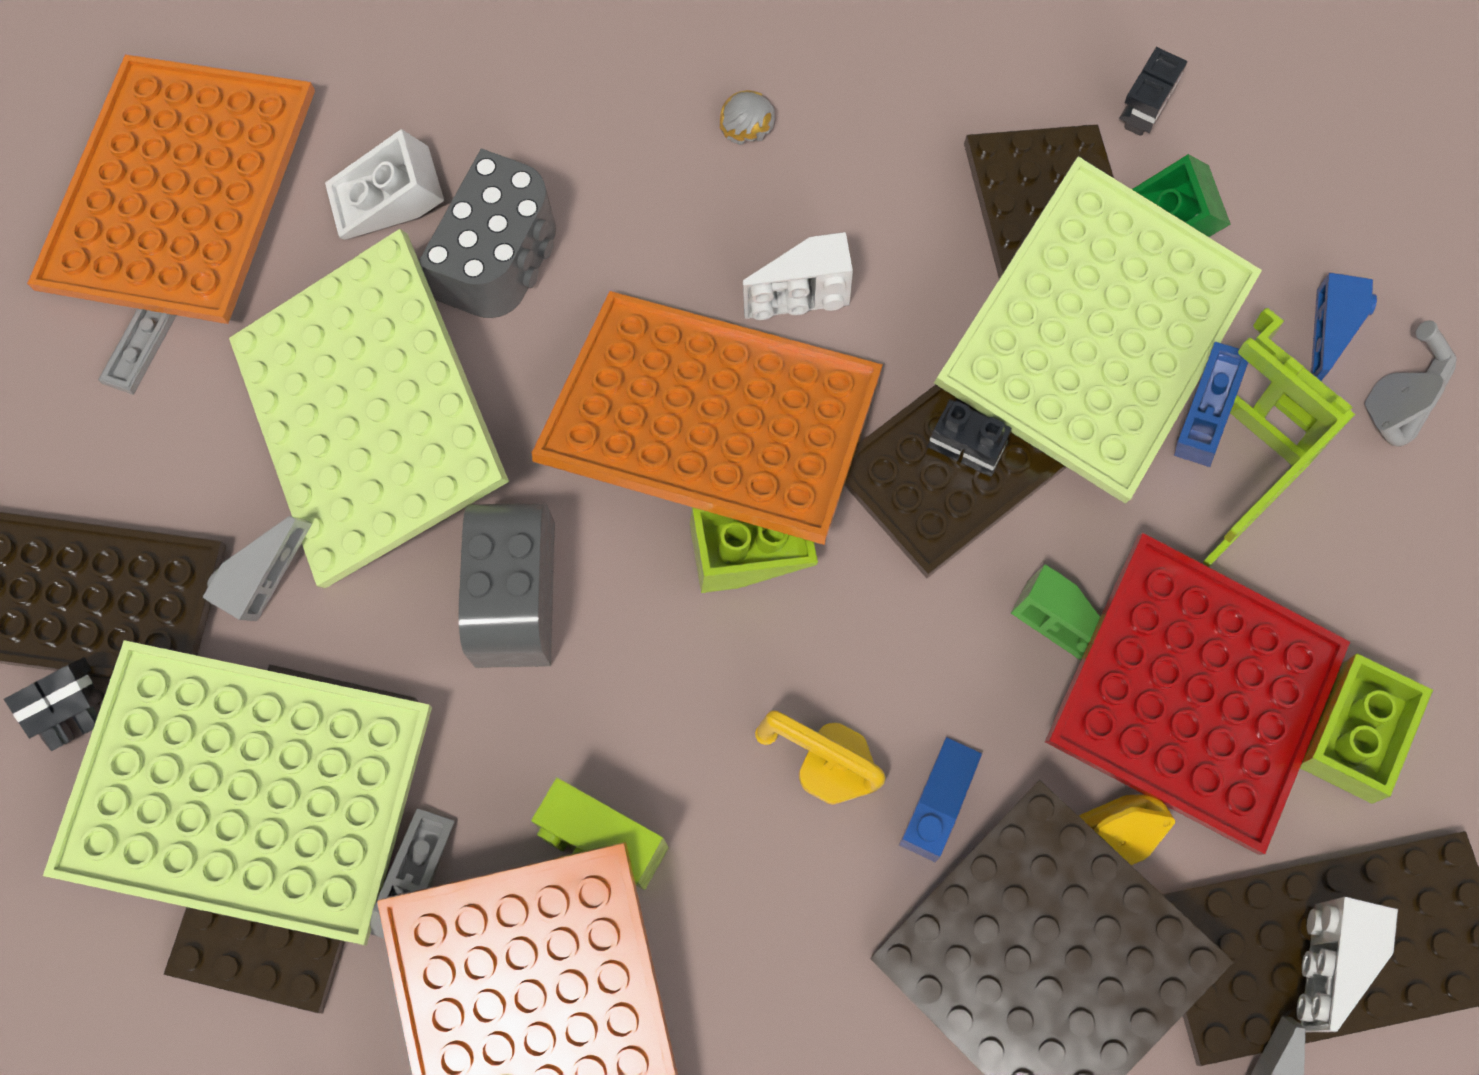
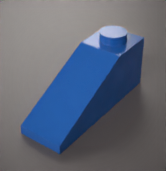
M1329 273L1318 287L1311 373L1320 381L1332 369L1368 315L1371 316L1377 303V295L1372 294L1373 279Z
M1219 342L1214 343L1180 434L1174 456L1211 467L1249 363L1238 354L1239 348Z
M945 738L899 846L933 862L940 858L982 753L952 739Z

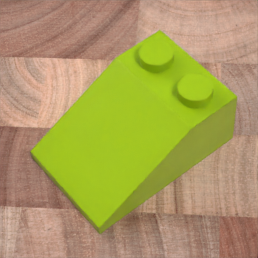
M692 507L689 525L701 593L738 589L812 567L818 563L815 545L812 541Z

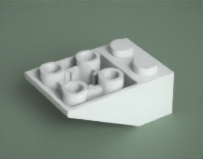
M846 232L809 237L744 279L745 319L766 320L773 315L788 313L790 315H802L810 310L817 309L833 311L849 305L853 269Z
M1348 897L1315 904V908L1310 911L1307 919V932L1311 934L1310 951L1305 953L1302 961V974L1306 977L1305 994L1300 995L1297 1004V1017L1301 1020V1025L1305 1027V1032L1338 1031L1394 952L1398 909Z

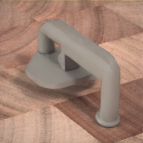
M1431 320L1424 321L1416 330L1417 338L1420 341H1425L1435 356L1426 373L1389 374L1375 384L1365 401V406L1378 430L1392 446H1404L1417 437L1456 368V355L1443 334L1439 331L1437 324Z

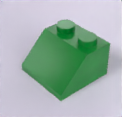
M1189 154L1132 189L1208 237L1231 225L1209 165Z

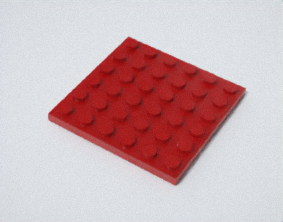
M1141 533L1133 544L1045 739V743L1144 795L1162 801L1166 807L1257 855H1265L1350 641L1147 534Z

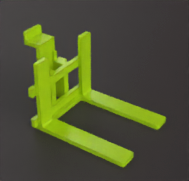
M1265 308L1260 313L1253 325L1261 334L1255 340L1248 338L1239 349L1238 354L1267 377L1271 383L1253 408L1237 395L1230 414L1284 458L1292 467L1223 537L1225 538L1223 542L1202 562L1207 567H1210L1295 481L1355 416V413L1351 411L1353 407L1348 402L1338 396L1271 340L1284 323V320L1269 308ZM1274 406L1306 432L1297 445L1265 419Z

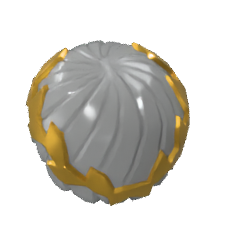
M746 90L734 93L722 106L719 128L727 140H731V142L742 145L746 140L754 141L756 139L757 141H762L764 135L769 134L770 130L773 129L775 121L774 107L759 92Z

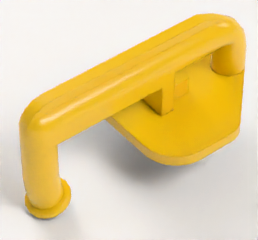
M772 710L767 713L756 728L755 738L763 745L774 743L779 734L808 750L799 770L800 784L806 792L828 804L835 805L874 793L885 783V774L874 763L866 739L861 734L840 723H828L817 732L780 711Z
M1143 794L1125 795L1079 815L1130 865L1148 858L1175 824L1174 817L1162 801Z

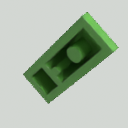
M1046 564L1027 581L1011 611L1012 615L1080 661L1100 620V616L1078 586Z

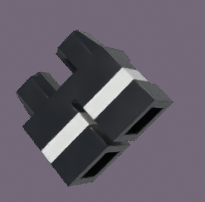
M1156 46L1126 96L1124 103L1127 105L1119 117L1120 120L1126 122L1124 125L1126 130L1142 136L1145 131L1151 132L1176 90L1187 65V60Z
M949 400L933 430L927 447L958 461L961 453L965 450L961 463L992 477L1008 445L1007 439L1012 428L1004 425V422L998 419L989 418L969 409V406L959 401Z
M83 657L3 700L28 738L30 739L39 734L50 751H53L75 739L65 721L66 719L73 717L83 735L93 730L101 708L98 702L102 701L105 695L102 691L95 689L87 674L92 670L86 658Z

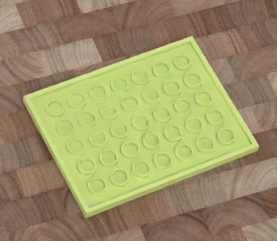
M1077 157L934 381V384L985 416L1004 422V425L1012 428V433L1126 504L1134 495L1201 378L1214 343H1221L1262 270L1082 158Z
M398 229L229 338L291 515L312 523L302 541V546L318 587L327 588L509 482L410 238L403 230Z
M124 640L43 876L367 946L371 933L370 921L372 911L385 882L432 707L425 703Z

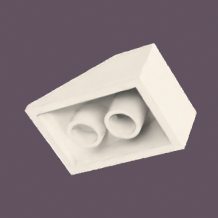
M402 129L325 182L338 235L343 240L417 219L444 201L429 147Z

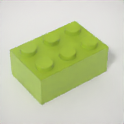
M1356 653L1341 664L1300 769L1371 804L1391 797L1433 689Z
M557 777L531 819L540 829L537 836L564 852L567 846L574 849L572 853L574 854L626 842L635 884L643 890H646L669 849L664 838Z

